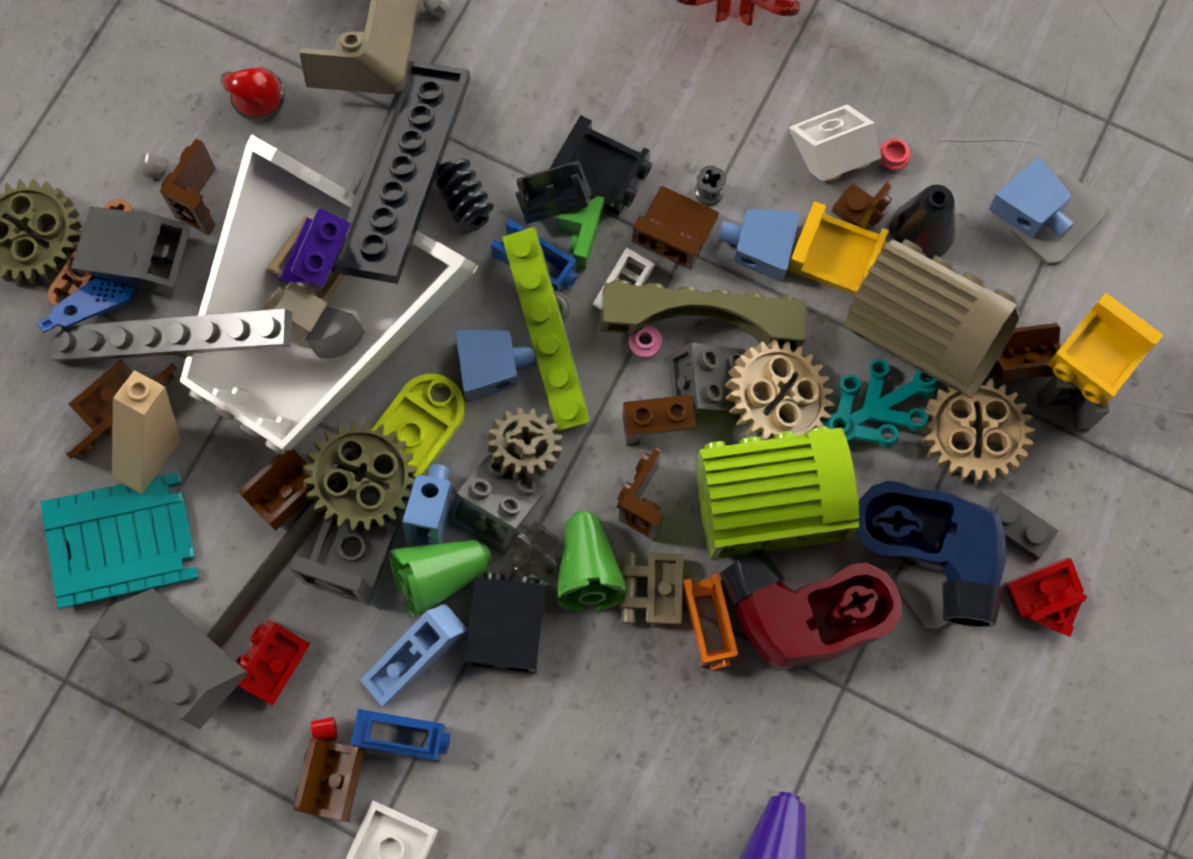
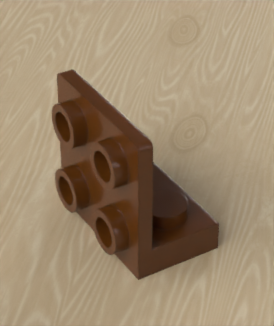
M196 138L191 146H187L181 153L180 162L173 173H169L164 178L160 193L176 219L190 224L191 227L209 236L216 225L209 214L211 212L210 209L203 202V196L200 192L216 167L203 141Z
M661 186L644 218L639 216L634 224L632 242L691 270L719 217V212Z
M657 447L654 448L651 455L646 452L643 454L635 468L637 472L634 476V483L626 482L617 498L619 502L616 506L619 509L618 521L652 541L655 540L661 530L664 514L659 512L661 508L647 498H642L641 501L639 499L659 467L662 450Z

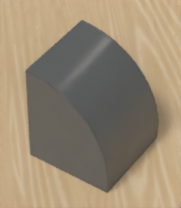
M326 306L305 340L319 358H335L352 350L359 343L365 331L353 313Z

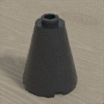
M931 185L902 204L895 211L891 219L889 232L892 239L901 244L904 239L911 241L923 249L921 252L929 259H933L935 255L938 257L943 256L951 247L955 238V199L952 192L945 186Z

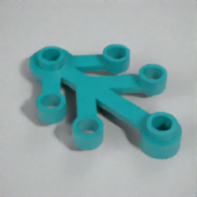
M876 359L869 365L870 382L863 408L851 414L854 397L858 396L861 391V381L855 375H846L840 382L842 395L837 413L830 415L831 418L825 420L823 425L830 427V429H835L834 426L837 425L845 426L843 431L848 443L853 439L879 443L884 448L894 447L898 442V430L893 425L908 427L913 432H921L927 426L928 416L924 410L919 408L912 409L908 413L890 409L916 395L921 398L934 397L937 390L940 389V381L919 370L914 374L913 381L880 398L884 381L889 377L890 367L885 360ZM881 368L885 372L879 374L875 373L874 370ZM928 378V379H931L932 381H931V382H924V381H922L921 379ZM847 384H854L856 387L854 389H847L845 386ZM919 417L923 421L921 423H914L911 419ZM870 420L887 423L879 429L861 426ZM885 433H890L894 437L891 439H885L882 437V435Z

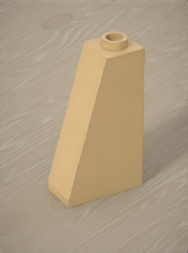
M134 370L113 397L112 478L142 495L181 443V437L166 388Z

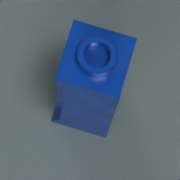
M511 219L506 223L507 235L525 230L524 227ZM539 237L546 263L561 271L556 279L550 276L554 291L563 292L564 289L569 291L578 278L576 259ZM494 240L491 244L493 258L501 260L510 266L503 240L501 243Z
M358 709L351 745L366 750L440 762L441 754L447 755L451 733L445 732L446 726L444 723ZM373 721L429 731L426 748L370 739Z

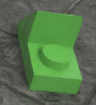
M597 196L589 201L588 207L561 214L557 217V229L574 234L569 253L573 254V258L576 259V267L587 269L604 212L603 197Z

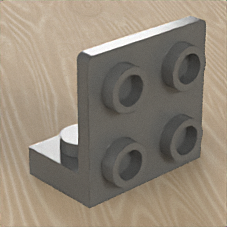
M690 343L669 354L672 397L691 395L694 416L705 411L730 413L729 410L736 404L726 400V396L734 390L729 389L725 385L733 378L729 371L734 366H737L735 361L741 355H744L746 351L738 348Z
M489 454L457 491L447 520L506 554L513 545L521 523L545 494L547 487L533 478L528 481L523 473H520L517 480L513 479V471L511 470L502 474V463L492 464L493 455Z

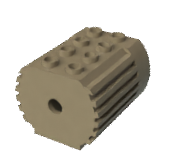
M892 239L890 243L885 245L882 253L877 256L875 263L868 270L866 278L863 279L859 291L857 290L854 296L855 299L848 309L849 313L843 325L853 334L972 399L996 364L1021 318L1017 303L1014 302L1016 298L998 288L995 292H992L983 285V280L971 273L965 272L963 276L957 274L952 268L953 265L941 257L935 255L932 260L927 258L921 252L923 249L911 241L904 239L901 244Z

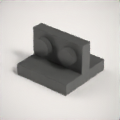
M1056 375L1037 394L1039 407L1072 405L1075 431H1089L1109 413L1108 404L1103 407L1100 404L1090 402L1082 395L1078 387L1071 382L1061 380Z

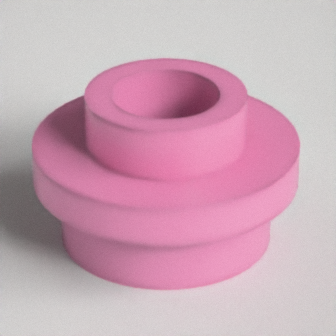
M648 325L634 335H629V348L638 357H652L661 348V334L655 327ZM648 336L651 339V343L644 345L640 343L639 338Z

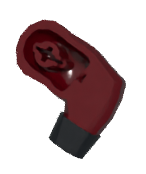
M765 550L738 560L720 573L731 605L736 609L745 634L760 657L776 671L833 661L866 643L878 640L891 633L901 620L902 599L897 585L886 572L868 563L850 564L826 580L805 585L795 591L783 583L785 578Z

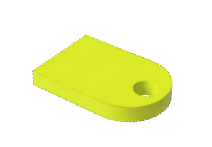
M424 374L417 376L402 388L371 429L376 431L383 424V435L386 437L393 431L397 432L395 444L406 441V448L402 453H413L414 455L413 460L407 465L417 466L416 474L411 476L413 479L417 475L426 474L430 465L435 462L460 428L465 417V402L462 392L451 379L443 375ZM445 387L451 392L449 399L445 402L434 401L432 393L436 388Z

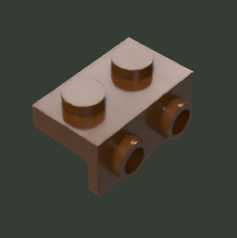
M1058 323L1015 328L1006 347L994 365L1002 381H1019L1026 378L1051 377L1055 375L1053 369L1047 364L1061 347L1059 344L1061 328Z
M294 449L286 450L284 454L279 453L239 490V494L275 531L308 501L307 493L314 489L304 487L303 480L312 476L304 473V465L308 464Z
M311 738L304 755V766L300 782L295 792L294 811L349 822L366 750Z

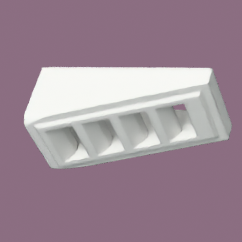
M626 247L606 283L620 280L619 276L623 273L636 281L635 285L644 286L656 265ZM628 262L643 270L640 276L626 268ZM604 286L592 304L600 310Z

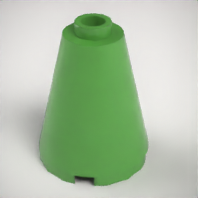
M578 511L566 522L556 593L558 605L566 610L584 612V606L595 605L596 611L614 607L626 598L627 587L601 518L594 515L591 511Z
M477 540L397 548L391 550L393 556L390 557L396 586L399 592L403 591L404 595L409 598V600L403 603L413 617L424 614L475 581V577H481L487 573L488 565L492 562L487 546L485 544L480 545Z

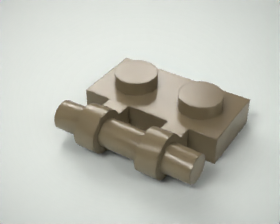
M624 553V566L620 567V571L627 587V593H625V600L618 604V609L622 610L621 623L635 624L636 610H646V624L681 626L684 554L649 553L648 566H637L638 554ZM637 579H647V598L636 597Z

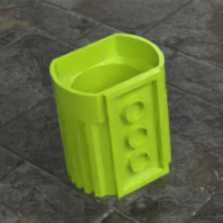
M818 427L809 430L805 435L798 436L792 431L782 432L774 435V439L762 441L760 437L753 436L739 440V444L727 446L723 441L711 442L704 445V449H699L695 463V482L703 534L709 551L710 561L751 555L765 550L767 553L848 541L859 528V503L854 467L848 442L842 428Z

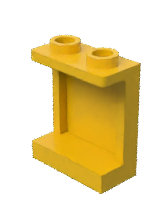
M814 201L787 271L855 296L857 290L859 291L863 279L866 278L868 270L875 263V259L882 253L885 245L890 243L885 241L889 230L882 228L880 234L826 215L824 214L826 205Z
M1105 293L1047 365L1053 369L1054 374L1065 382H1071L1078 387L1087 400L1105 407L1117 395L1118 390L1147 353L1156 346L1163 337V334L1108 293Z

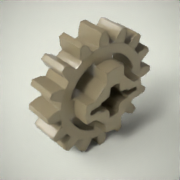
M518 407L517 413L514 416L508 410L505 411L503 420L498 418L494 420L493 429L489 430L487 438L489 440L487 452L494 453L491 460L492 464L501 462V473L504 474L511 470L513 471V479L516 480L520 473L525 474L528 481L532 479L533 472H536L540 477L545 476L547 468L553 469L555 467L556 459L559 458L562 450L559 447L562 435L555 434L557 424L547 425L548 415L544 414L538 418L535 416L536 409L533 408L529 414H524L523 409ZM537 455H542L540 458L535 459Z

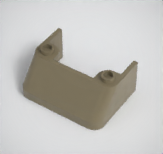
M371 0L364 32L350 31L341 34L336 39L334 51L300 48L299 54L306 87L376 94H395L401 91L405 86L419 11L418 0Z

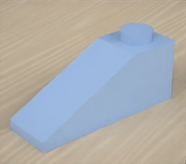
M446 604L430 609L417 620L360 681L383 707L441 658L468 629Z

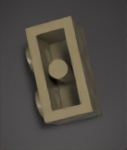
M291 281L284 289L278 286L275 292L268 296L260 311L275 309L292 311L291 343L296 344L312 331L327 303L316 297L314 290L300 282L296 284Z

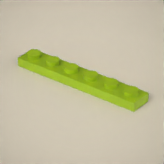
M531 227L503 236V243L553 419L557 424V431L560 432L590 423V415L537 230L535 227Z

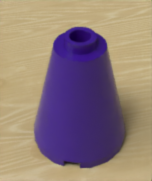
M779 792L778 796L770 797L739 859H806V806L800 802L799 796L790 792Z

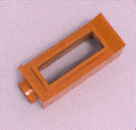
M711 574L710 579L694 583L691 582V579L684 580L683 592L701 668L710 666L711 671H717L731 667V661L736 660L738 651L719 574ZM711 596L724 648L712 652H707L695 599Z

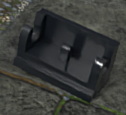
M579 160L517 178L516 183L519 191L515 192L526 224L589 206L591 190Z

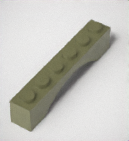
M614 280L611 283L605 282L602 292L599 332L634 335L644 327L663 319L679 316H703L719 319L737 326L753 336L758 342H764L766 346L773 340H776L780 348L788 341L791 350H796L805 341L806 302L797 301L792 296H780L777 299L764 298L759 293H747L742 296L732 295L729 291L720 289L711 292H700L690 286L669 289L657 283L637 286L631 285L630 282L625 280Z

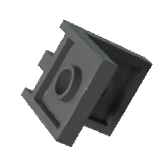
M334 517L327 523L324 521L310 559L294 555L289 569L305 585H313L328 590L329 593L341 597L346 596L369 606L398 527L395 524L384 521V527L380 530L375 522L370 524L369 533L364 531L362 524H358L355 532L351 533L350 523L345 522L340 530L337 529V518ZM351 539H357L362 544L360 553L354 557H348L343 553L344 544Z

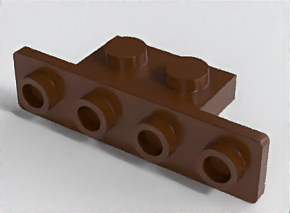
M122 359L118 360L68 403L91 428L90 431L65 451L70 459L76 455L81 459L96 446L93 440L102 432L107 436L112 433L113 397L133 373ZM169 362L150 379L165 387L175 378L172 372L177 367L172 362Z

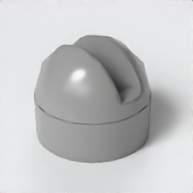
M425 0L423 5L433 17L443 18L445 16L444 11L447 13L451 11L452 3L450 0Z
M142 154L140 170L148 179H160L166 172L168 159L153 154Z

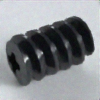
M468 159L453 160L441 164L435 178L437 189L441 191L443 200L447 202L449 211L453 212V219L459 223V230L463 233H470L483 227L489 221L488 214L494 209L493 203H484L488 199L487 192H478L482 188V183L478 180L473 181L477 175L475 170H468L471 166Z

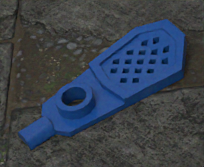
M96 277L51 308V315L37 322L43 333L56 326L68 328L95 315H103L130 303L136 289L129 285ZM70 311H76V312H77V313H76L75 315H73V316H67V315H66V314H67L68 312H70Z

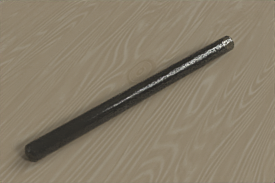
M351 448L344 458L348 461H355L361 454L358 450ZM338 465V466L335 468V469H342V470H344L343 468L340 467V465ZM333 479L328 483V487L333 492L338 493L344 491L347 488V484L341 479ZM318 499L310 500L206 634L221 649L324 518L325 509L316 513L314 511V506L319 501Z

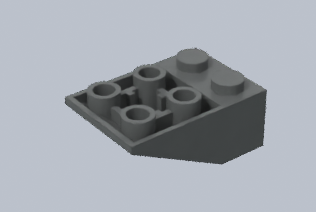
M90 206L71 270L172 297L189 240L191 225L159 215Z

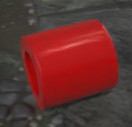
M334 716L311 721L313 738L324 741L338 738Z

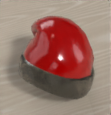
M255 67L236 72L227 71L221 75V84L230 93L232 107L244 119L260 122L272 118L281 110L285 103V91L282 81L269 69Z

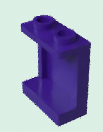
M324 209L317 210L314 219L305 218L278 280L287 284L291 281L296 284L300 282L309 286L314 291L323 287L351 222Z

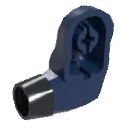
M885 481L871 486L858 502L859 528L856 532L866 548L881 556L910 560L921 567L943 571L947 579L946 582L942 583L944 621L969 627L995 626L1003 595L1000 583L1006 563L1005 534L1000 515L994 510L943 491L911 487L894 481Z

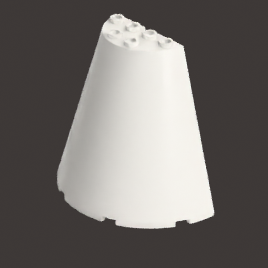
M251 134L245 148L198 316L260 311L268 296L273 294L278 286L282 289L287 286L286 283L278 280L276 276L266 269L302 218L308 215L314 219L317 210L324 209L347 220L356 195ZM416 231L398 284L346 275L328 301L327 307L353 313L365 331L359 343L349 352L335 358H319L305 340V336L296 344L291 343V347L187 354L180 382L191 389L189 392L190 396L206 404L210 401L216 405L214 411L229 420L236 418L242 422L239 426L240 429L255 437H258L260 434L267 439L265 443L267 447L280 454H284L286 450H292L458 290L475 273L478 265L443 244Z

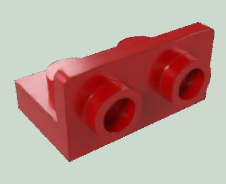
M267 620L264 625L261 623L256 627L250 638L251 647L246 655L241 654L236 662L248 672L238 686L273 706L310 646V643L279 624Z

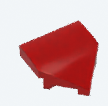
M1072 558L1061 559L1004 582L1018 616L1071 637L1074 630L1072 625L1081 603L1086 601L1087 595L1083 594L1084 589Z

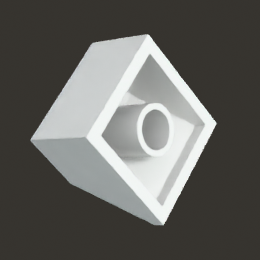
M849 105L841 106L789 127L790 133L808 170L821 181L836 180L845 172L866 168L871 162L881 159L875 123Z

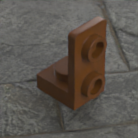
M887 181L875 197H872L857 185L851 183L834 204L831 212L845 222L867 229L872 225L875 228L886 214L885 209L892 200L889 193L893 184Z
M691 395L623 402L622 417L626 446L640 444L641 435L693 430L696 426Z

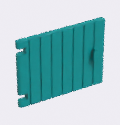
M179 472L155 477L142 495L120 484L40 501L54 592L59 610L199 578L197 567L184 568L183 560L195 558L184 493L171 494L170 492L171 486L182 483Z

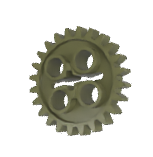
M21 179L18 180L16 189H12L8 183L5 184V193L0 194V234L8 231V234L3 239H0V277L5 282H8L12 277L18 285H21L26 276L31 284H35L36 275L39 274L47 281L49 280L48 271L52 269L59 274L61 271L58 264L60 262L66 264L69 260L66 256L67 253L75 251L76 247L72 242L80 241L81 236L76 230L83 228V226L76 219L80 214L75 207H72L73 202L68 196L64 197L60 188L57 187L53 190L48 182H45L40 188L35 179L31 180L29 187H26ZM30 206L26 213L19 214L24 207ZM4 217H12L29 232L33 231L41 241L49 244V247L44 248L24 231L20 232L13 223L4 219ZM56 224L51 231L44 232L46 227ZM34 249L30 256L23 258L26 251Z
M353 420L351 430L346 431L340 423L338 424V435L335 436L332 432L325 431L327 443L319 440L315 441V447L319 453L308 452L307 459L314 463L304 465V473L312 476L303 480L304 487L314 488L307 493V500L318 499L319 501L314 506L315 513L325 509L324 521L327 523L332 518H337V529L339 530L345 522L350 523L351 533L355 532L358 524H362L364 531L369 533L370 524L373 522L381 530L384 527L383 518L386 517L394 523L396 522L394 510L402 513L406 511L407 507L402 500L409 501L411 492L407 489L413 488L415 479L408 476L416 474L417 466L407 465L413 460L414 455L413 453H402L406 448V441L395 444L397 432L393 431L386 437L383 435V424L376 431H372L370 421L367 420L364 428L359 429L356 421ZM347 448H354L359 451L361 456L355 461H348L341 453ZM380 461H386L391 464L393 470L388 474H380L375 470L374 465ZM334 463L338 464L344 470L334 469L331 465ZM360 471L366 472V478H363L361 482L355 481V475H358ZM333 479H341L347 484V488L342 492H333L329 489L328 483ZM377 483L387 484L390 488L385 490ZM365 492H373L379 497L380 501L375 505L368 506L361 501L360 497Z

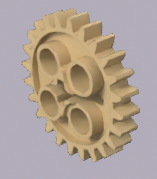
M773 340L767 346L764 342H761L755 349L750 347L744 355H741L735 361L737 366H734L729 371L733 378L725 385L734 391L726 396V400L736 404L729 412L732 414L739 413L741 416L736 425L739 426L746 423L749 426L745 434L746 436L756 432L762 441L774 439V435L789 431L795 432L796 436L805 435L811 429L825 427L823 425L824 421L831 418L826 411L833 407L834 403L825 398L832 394L833 390L824 388L823 385L829 380V376H819L818 372L822 369V364L813 367L810 364L813 355L810 354L803 358L801 356V346L792 352L788 341L780 348L776 340ZM772 367L777 369V371L780 374V377L773 372ZM795 374L796 380L779 397V402L772 406L767 416H765L763 410L780 393V388ZM798 389L803 392L805 399L799 395ZM753 390L757 391L761 395L762 400H759L754 395ZM779 412L786 417L787 423L780 418Z
M990 379L986 386L981 385L972 399L948 386L946 388L947 393L939 389L935 396L936 400L930 399L927 408L930 411H925L928 416L927 426L920 433L927 435L923 438L922 446H932L927 457H939L936 465L937 469L945 465L950 467L947 474L949 478L956 471L961 473V483H964L969 475L973 476L975 485L979 484L982 476H985L989 484H993L996 473L1005 480L1009 474L1008 469L1016 472L1020 466L1018 461L1025 462L1028 456L1025 450H1030L1033 445V441L1028 438L1032 437L1035 428L1027 426L1033 417L1032 415H1022L1027 404L1020 403L1016 405L1014 402L1018 393L1015 392L1009 396L1004 394L1006 390L1005 384L1000 386L998 390L994 389L993 379ZM975 403L979 404L980 407L978 418V432L981 433L978 442L980 458H976L974 455L976 443V429L973 428L976 419ZM961 410L967 417L957 418L952 411ZM986 412H996L1001 416V419H992ZM952 442H963L968 449L958 450L953 446ZM987 443L1000 445L1002 451H992L987 446Z

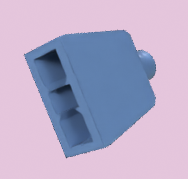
M1039 156L995 195L989 207L992 213L1029 237H1035L1047 226L1061 238L1074 225V222L1062 213L1071 199L1070 192Z
M753 208L746 209L743 225L723 221L719 241L737 245L734 258L736 264L783 282L800 213Z
M455 331L466 402L517 386L516 368L536 365L533 345L513 348L510 331Z
M431 464L427 476H416L402 521L406 546L413 547L443 543L448 522L447 518L453 499L451 482L448 481L450 472L448 467L440 464Z

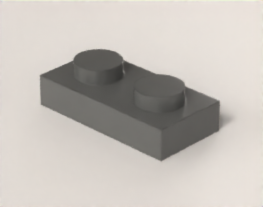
M1002 492L995 496L988 507L1000 515L1005 540L1036 561L1042 557L1058 532L1056 528Z

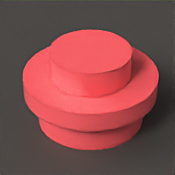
M890 139L880 146L881 159L878 160L884 168L898 171L905 168L909 163L911 152L903 140Z

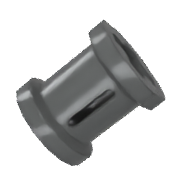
M713 165L705 166L697 176L695 197L703 205L711 206L719 203L723 198L726 174L722 169Z

